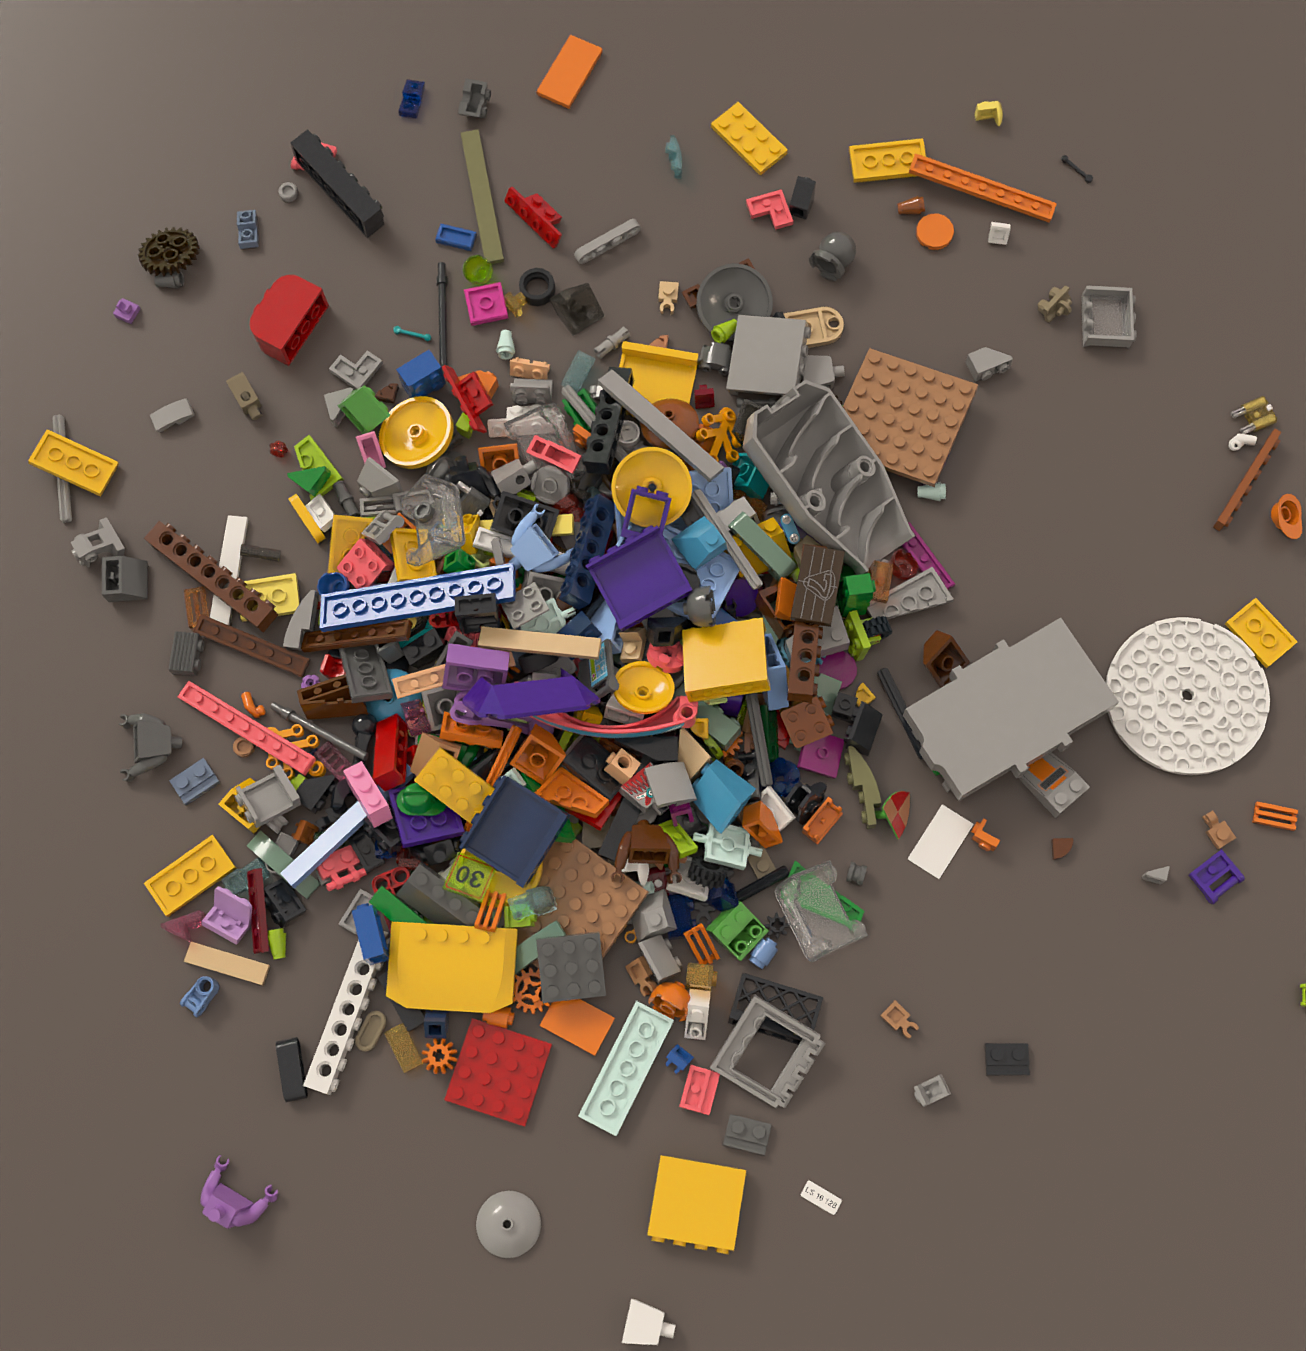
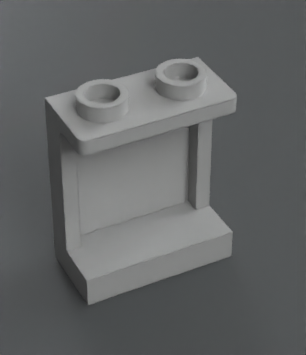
M280 764L273 768L272 774L243 789L240 786L236 787L237 795L234 796L240 807L244 806L246 810L244 814L248 822H253L256 828L301 805L298 793Z

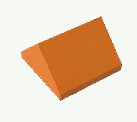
M517 443L478 448L480 466L486 468L490 474L491 471L516 459L520 460Z

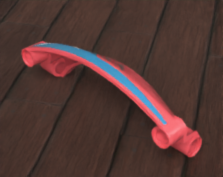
M677 696L666 708L653 716L638 722L615 726L591 724L573 718L564 712L529 717L549 726L581 735L602 738L640 737L692 727L695 724L698 713V701L689 702L687 696Z

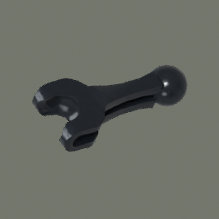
M369 713L359 714L352 721V730L356 735L355 747L366 753L370 737L376 733L377 728L376 718ZM354 755L352 766L361 761L365 766L366 760L364 761ZM346 779L341 780L332 791L330 807L333 810L341 808L346 796L355 797Z

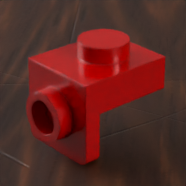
M325 654L320 672L328 679L344 675L341 659H335L330 654Z

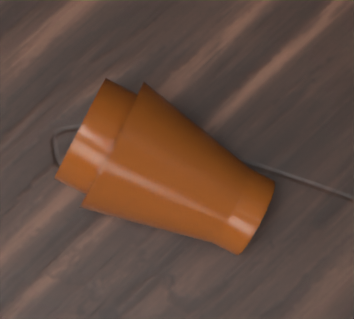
M916 196L897 203L899 215L921 214V212H925L923 197Z

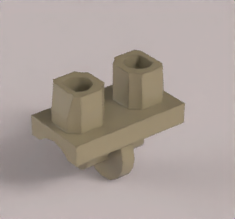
M1064 286L1062 289L1053 287L1049 293V298L1052 300L1048 302L1042 299L1038 303V311L1044 314L1045 321L1048 323L1056 316H1061L1062 314L1069 315L1072 312L1070 307L1072 301L1068 294L1069 287Z

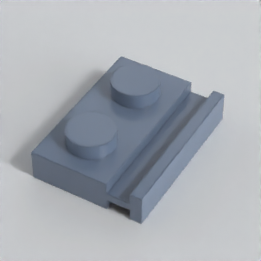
M204 758L169 780L186 806L220 784V781Z

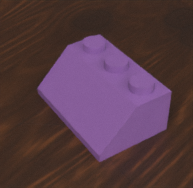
M449 643L442 688L469 692L480 677L484 678L491 685L495 683L505 684L510 652Z

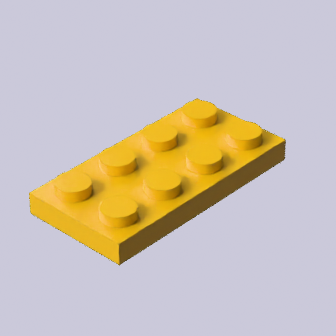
M739 102L711 123V128L759 175H762L788 154V149Z
M923 139L849 146L854 183L916 176L908 172L915 153L926 157Z
M48 429L28 460L30 465L100 497L119 466L118 461Z
M439 747L414 779L417 784L470 824L476 813L480 814L484 808L482 806L484 799L488 795L491 796L495 790L490 784L441 747Z
M212 834L147 880L144 885L165 916L169 917L234 871L236 867Z

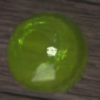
M481 255L470 256L464 262L462 268L464 277L472 284L478 286L487 284L492 278L494 271L492 264Z

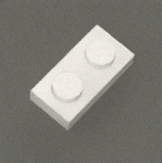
M318 494L305 507L319 528L325 533L332 527L333 514L335 513L326 500Z

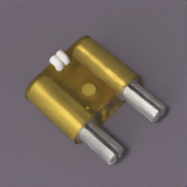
M1264 396L1241 405L1240 409L1231 412L1232 418L1244 415L1249 423L1248 426L1240 429L1241 434L1251 431L1257 432L1277 423V417L1272 410L1273 407Z

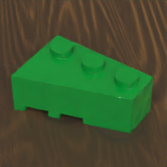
M870 573L845 576L840 579L837 598L842 618L847 617L849 612L857 610L858 615H864L867 608L870 607V600L873 599V593L876 591L875 581L871 580Z

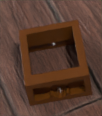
M792 577L788 578V580L796 584ZM777 583L759 591L754 602L780 640L794 635L795 622L784 626L780 619L775 618V611L769 603L777 600Z

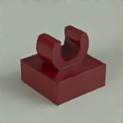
M707 384L699 385V389L694 390L695 408L715 407L714 389H707Z

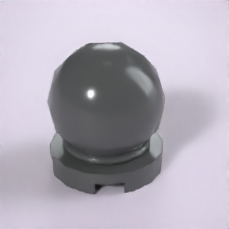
M832 232L821 241L819 250H815L809 257V263L813 269L816 266L821 271L820 275L831 281H836L837 278L841 279L845 273L844 268L854 261L856 244L848 234Z

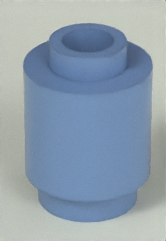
M768 937L765 940L761 939L750 953L749 961L760 969L768 966L778 951L775 948L777 943Z

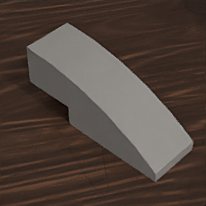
M311 590L295 610L284 638L283 647L286 649L302 651L301 645L305 632L314 631L319 599L317 591Z

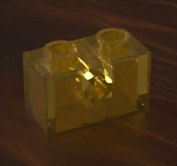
M688 963L686 989L711 991L712 986L716 987L717 971H713L714 965Z

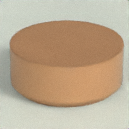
M242 737L236 739L233 744L234 752L241 758L251 756L255 749L254 744Z

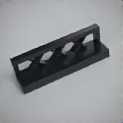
M521 734L505 765L504 770L510 766L512 758L514 757V755L516 754L517 750L519 749L520 745L524 740ZM506 735L505 737H503L502 746H503V744H504V741H505L507 735ZM488 749L469 764L467 768L486 781L501 749Z

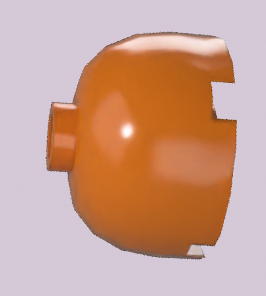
M678 981L674 983L664 982L653 990L648 1003L652 1002L654 1004L653 1009L671 1019L678 1017L680 1018L679 1021L682 1022L686 1020L688 1015L690 995L685 989L684 984Z

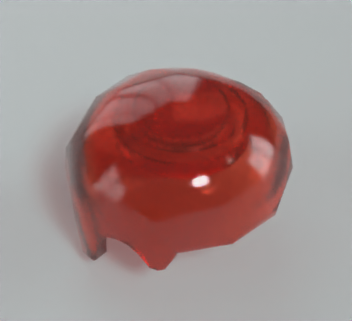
M898 549L890 558V572L898 579L909 580L917 574L919 568L917 560L912 556L911 552L904 553L902 549Z

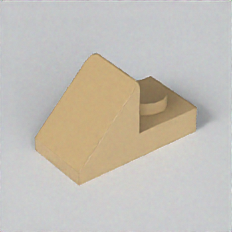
M631 627L624 632L620 631L619 635L623 640L620 657L622 663L642 661L647 639L645 627Z

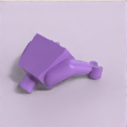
M221 1155L218 1156L214 1165L215 1170L211 1171L201 1192V1205L205 1207L202 1213L211 1221L217 1222L225 1228L254 1223L268 1207L267 1203L277 1200L278 1190L274 1194H269L272 1191V1185H268L265 1188V1197L259 1199L256 1203L251 1202L222 1183H219L220 1173L227 1169L229 1159L226 1164L222 1165L219 1163Z

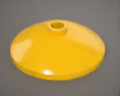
M637 661L623 666L616 673L615 677L619 683V689L613 693L616 700L627 710L638 714H652L663 710L670 704L675 690L674 681L669 673L662 671L663 668L659 666L655 668L647 661Z

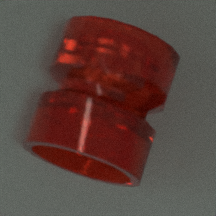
M574 493L567 495L553 505V508L560 510L558 515L573 514L574 522H580L585 513L584 508L578 506L580 502Z

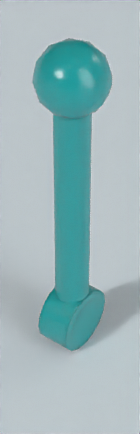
M399 326L393 328L395 334L403 333L423 338L425 341L431 340L430 334L423 335L403 330Z

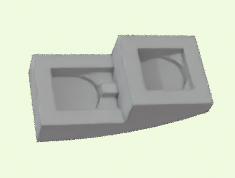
M187 398L173 402L150 414L155 430L160 433L173 424L181 425L194 416Z

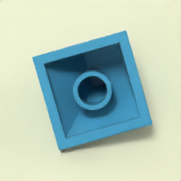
M705 516L671 539L695 571L727 549L726 541Z

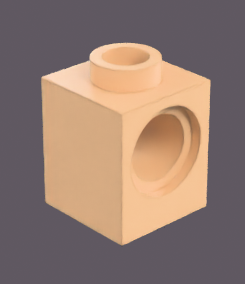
M621 748L617 753L612 752L606 759L608 764L604 770L623 785L632 777L641 763ZM618 762L623 765V768L618 765Z

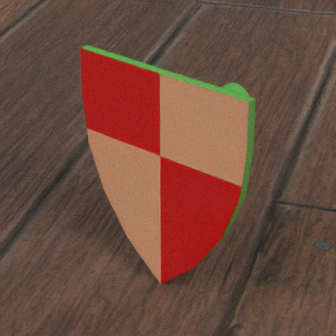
M898 791L893 793L885 801L882 811H875L876 819L888 820L897 839L901 837L907 825L910 809V792Z

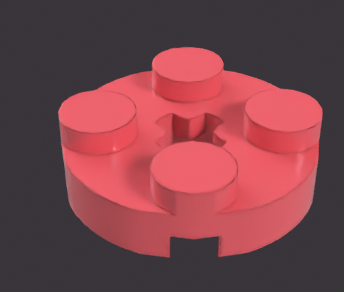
M680 641L673 646L653 647L651 643L649 644L646 656L653 667L659 666L663 668L662 671L665 673H676L683 668V646L680 644Z

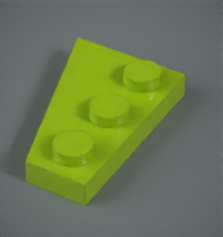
M310 435L294 446L302 470L325 466L331 471L330 478L318 492L322 497L333 489L334 483L344 480ZM311 494L309 495L311 500L315 498Z

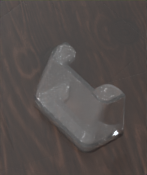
M554 402L543 404L504 423L507 437L518 441L526 462L528 463L533 460L538 470L549 464L530 456L526 452L535 435L579 454L559 406ZM582 458L574 474L564 471L568 475L569 481L582 476L586 471Z
M424 474L400 500L403 515L415 520L418 548H410L406 552L407 564L413 566L424 565L459 550L466 541L459 489L449 481ZM428 502L434 508V515L429 521L423 523L414 517V509L419 503Z
M830 860L789 876L775 888L776 898L805 957L810 962L820 960L868 936L863 923L856 919L849 920L832 886L836 881L837 871Z

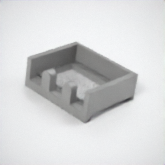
M1086 286L1082 294L1083 347L1093 345L1127 347L1129 349L1131 344L1135 342L1137 332L1134 330L1136 313H1133L1135 295H1133L1132 288Z

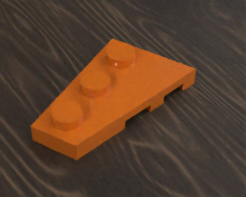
M560 767L535 792L554 805L596 818L609 805L607 798L563 767Z

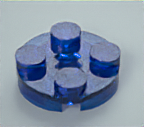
M779 757L774 762L769 763L773 780L771 787L778 796L786 798L792 788L800 782L801 776L797 765ZM784 776V781H776L777 777Z

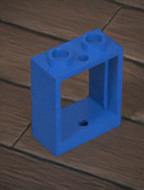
M368 903L358 905L356 910H352V915L363 960L370 966L388 961L389 950L379 911L373 905L369 906Z

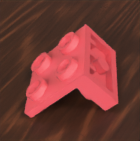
M360 538L337 566V569L357 589L371 586L383 571H393L395 563L374 542Z

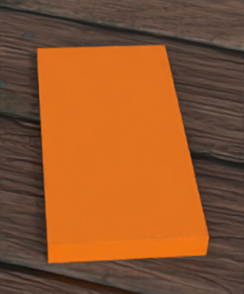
M570 34L536 91L537 95L569 109L603 53V48Z

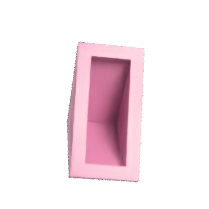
M375 431L356 436L364 463L371 457L385 468L386 464Z

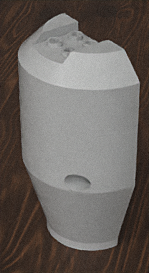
M805 380L787 392L772 407L765 405L747 419L742 447L797 526L822 546H827L828 549L845 551L843 562L853 569L856 575L864 574L879 559L884 558L915 536L910 529L884 465L830 388Z

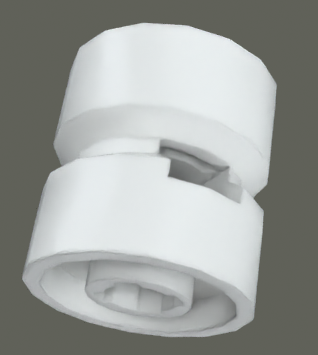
M627 420L623 423L618 443L627 454H630L635 445L640 441V430L636 423Z

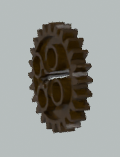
M173 227L171 230L165 228L164 232L158 230L157 235L152 233V238H145L147 243H141L142 248L138 249L140 252L138 254L139 261L144 270H148L150 274L155 273L156 276L162 273L163 277H165L167 273H170L172 276L174 271L180 273L181 268L186 270V265H193L191 260H197L196 255H199L198 249L200 247L193 232L189 233L188 229L183 231L182 227L178 230Z

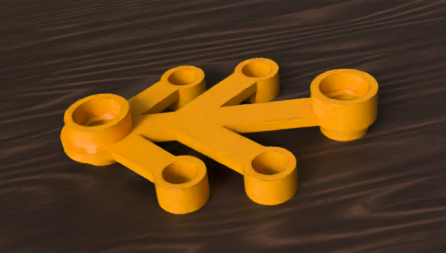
M724 407L717 415L707 413L702 417V423L708 427L713 423L719 422L720 427L710 430L701 428L696 432V437L699 441L715 437L708 454L719 462L717 455L723 444L727 461L733 463L739 459V453L732 449L731 443L735 448H739L743 445L744 438L737 433L734 411L731 408ZM727 429L732 437L731 443L726 432Z
M299 724L293 725L291 729L278 731L274 727H268L269 730L283 738L292 736L300 738L305 732L304 728ZM300 728V732L295 734V730ZM309 735L305 740L291 743L301 749L308 747L316 748L319 746L320 740L315 735ZM312 739H316L314 744H310ZM268 754L266 766L273 770L280 762L277 758ZM275 760V765L270 766V763ZM315 761L308 772L314 778L322 777L326 773V767L320 761ZM283 763L284 772L291 771L290 776H288L289 780L295 777V772L290 766ZM315 766H319L317 771H313Z

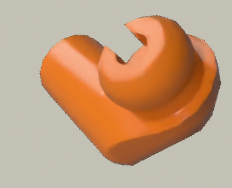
M250 692L241 694L245 709L254 718H260V716L265 715L266 712L262 705L258 707L254 705Z

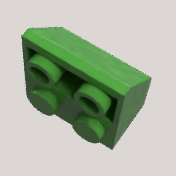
M365 385L351 392L337 405L362 434L369 433L390 416L387 406L379 402L375 398L373 390Z
M733 900L705 929L739 961L769 932L744 904L737 900Z

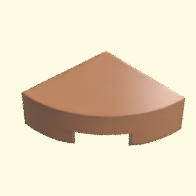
M669 335L659 336L649 346L667 348Z

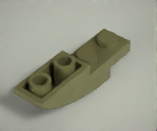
M848 746L847 753H844L845 765H849L850 770L847 773L848 785H852V790H861L858 792L859 804L863 803L864 811H861L862 824L866 823L867 829H873L877 824L874 808H879L882 803L879 789L866 761L853 746Z

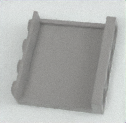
M738 315L726 387L730 395H738V392L784 396L792 388L800 384L801 376L805 374L804 357L808 355L807 338L810 339L811 327H809L807 321Z

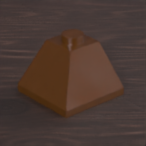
M936 630L924 643L923 664L940 688L952 682L949 678L952 669L959 665L964 669L970 663L955 639L949 634Z

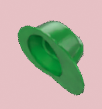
M417 783L410 784L402 789L396 800L398 808L406 815L434 816L442 813L446 808L443 802Z

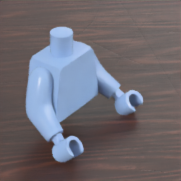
M539 504L534 505L531 512L520 521L514 531L511 540L512 548L510 550L515 557L509 563L514 564L515 571L523 566L526 571L532 570L536 573L548 572L567 564L571 560L570 554L574 548L558 555V550L536 523L534 524L536 519L542 517L545 509L540 513L536 511Z

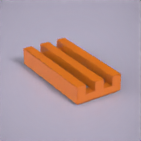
M1257 801L1255 803L1252 823L1295 831L1298 810ZM1259 808L1290 814L1291 816L1259 810ZM1258 815L1290 821V824L1258 818Z
M486 889L474 924L475 929L496 932L507 899L506 893L500 895L497 891L491 893L490 890ZM489 898H491L492 900H491L489 909H488V911H487V914H486L484 923H483V925H482L481 922H482V919H483V916H484V913H485V910H486V907H487ZM500 900L492 926H488L496 901Z
M702 923L683 933L702 969L706 967L705 964L709 963L710 965L713 963L712 960L720 959ZM697 931H701L712 952L711 955L708 954ZM693 934L705 956L704 959L701 958L690 935Z

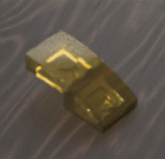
M403 1023L384 1032L404 1073L422 1064V1058Z

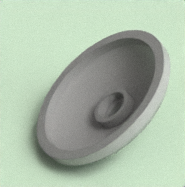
M516 1191L496 1193L484 1202L478 1212L476 1220L477 1235L484 1248L495 1256L501 1258L521 1256L534 1246L541 1231L540 1213L534 1202L522 1193ZM505 1220L511 1222V1227L508 1229L503 1226Z

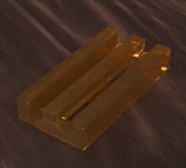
M203 586L184 590L188 626L190 629L196 626L200 617L197 592H200L202 613L209 617L205 588ZM190 593H193L196 614V621L194 622L192 616Z

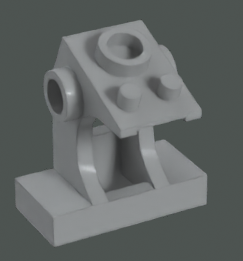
M107 517L99 520L98 530L87 534H79L71 542L74 548L71 550L77 561L81 559L79 561L80 565L85 564L87 568L90 567L91 562L98 558L97 555L103 552H110L113 556H124L125 548ZM98 539L102 541L101 544L92 546L90 543Z

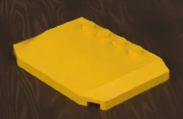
M391 922L386 996L405 1008L492 1013L513 1004L518 929L497 928L494 933L475 929L474 926Z

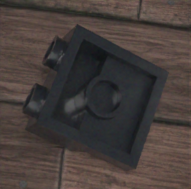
M388 800L387 804L393 819L374 828L368 817H366L363 830L369 838L374 837L378 841L377 845L382 852L388 851L390 854H393L402 846L390 800Z

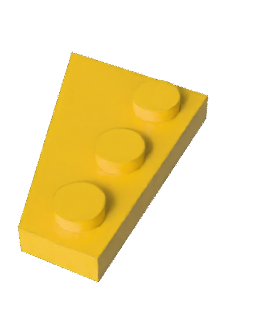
M333 514L328 573H341L337 566L360 538L365 539L361 533L373 521V518Z

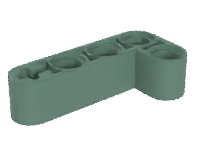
M742 511L728 525L729 529L769 568L768 572L778 582L781 577L787 578L797 568L796 563L745 512Z

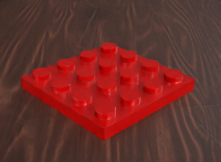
M472 1018L444 1100L525 1127L552 1044Z

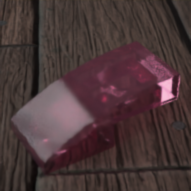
M420 699L400 704L411 737L421 735L422 732H431V727Z

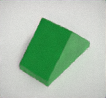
M322 466L287 473V476L315 497L330 478L331 471Z

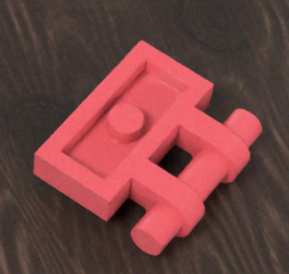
M351 844L334 851L316 868L322 881L327 878L331 879L332 882L326 884L329 892L334 889L339 890L344 887L343 885L352 881L355 883L361 877L367 875L364 868L359 870L354 868L360 864V860ZM346 870L348 872V875L341 878L337 875Z

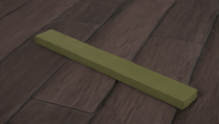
M479 129L461 132L485 264L504 262Z

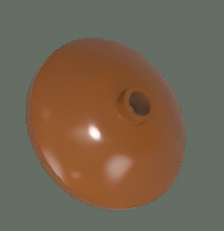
M674 398L662 399L652 404L665 416H671L667 418L691 439L696 436L699 428V418L697 412L690 404ZM640 422L641 432L651 445L663 449H671Z

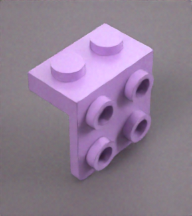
M218 886L214 892V906L202 920V926L237 945L251 927L252 905L248 900L239 898L230 890Z

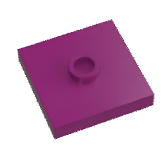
M828 735L801 747L797 768L832 779L837 778L844 739Z

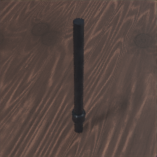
M444 262L438 263V276L436 277L439 300V364L441 368L443 365H447L446 286L448 285V277L446 276Z

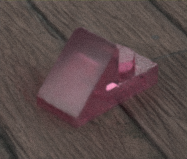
M199 910L162 923L161 928L191 943L192 940L188 928L195 929L201 927L202 920L206 914Z

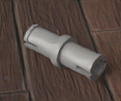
M622 327L612 336H607L603 343L594 348V352H600L597 356L601 359L611 350H616L620 343L630 337L629 332L625 333L628 330Z

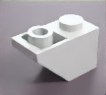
M690 989L684 1038L706 1039L711 991Z

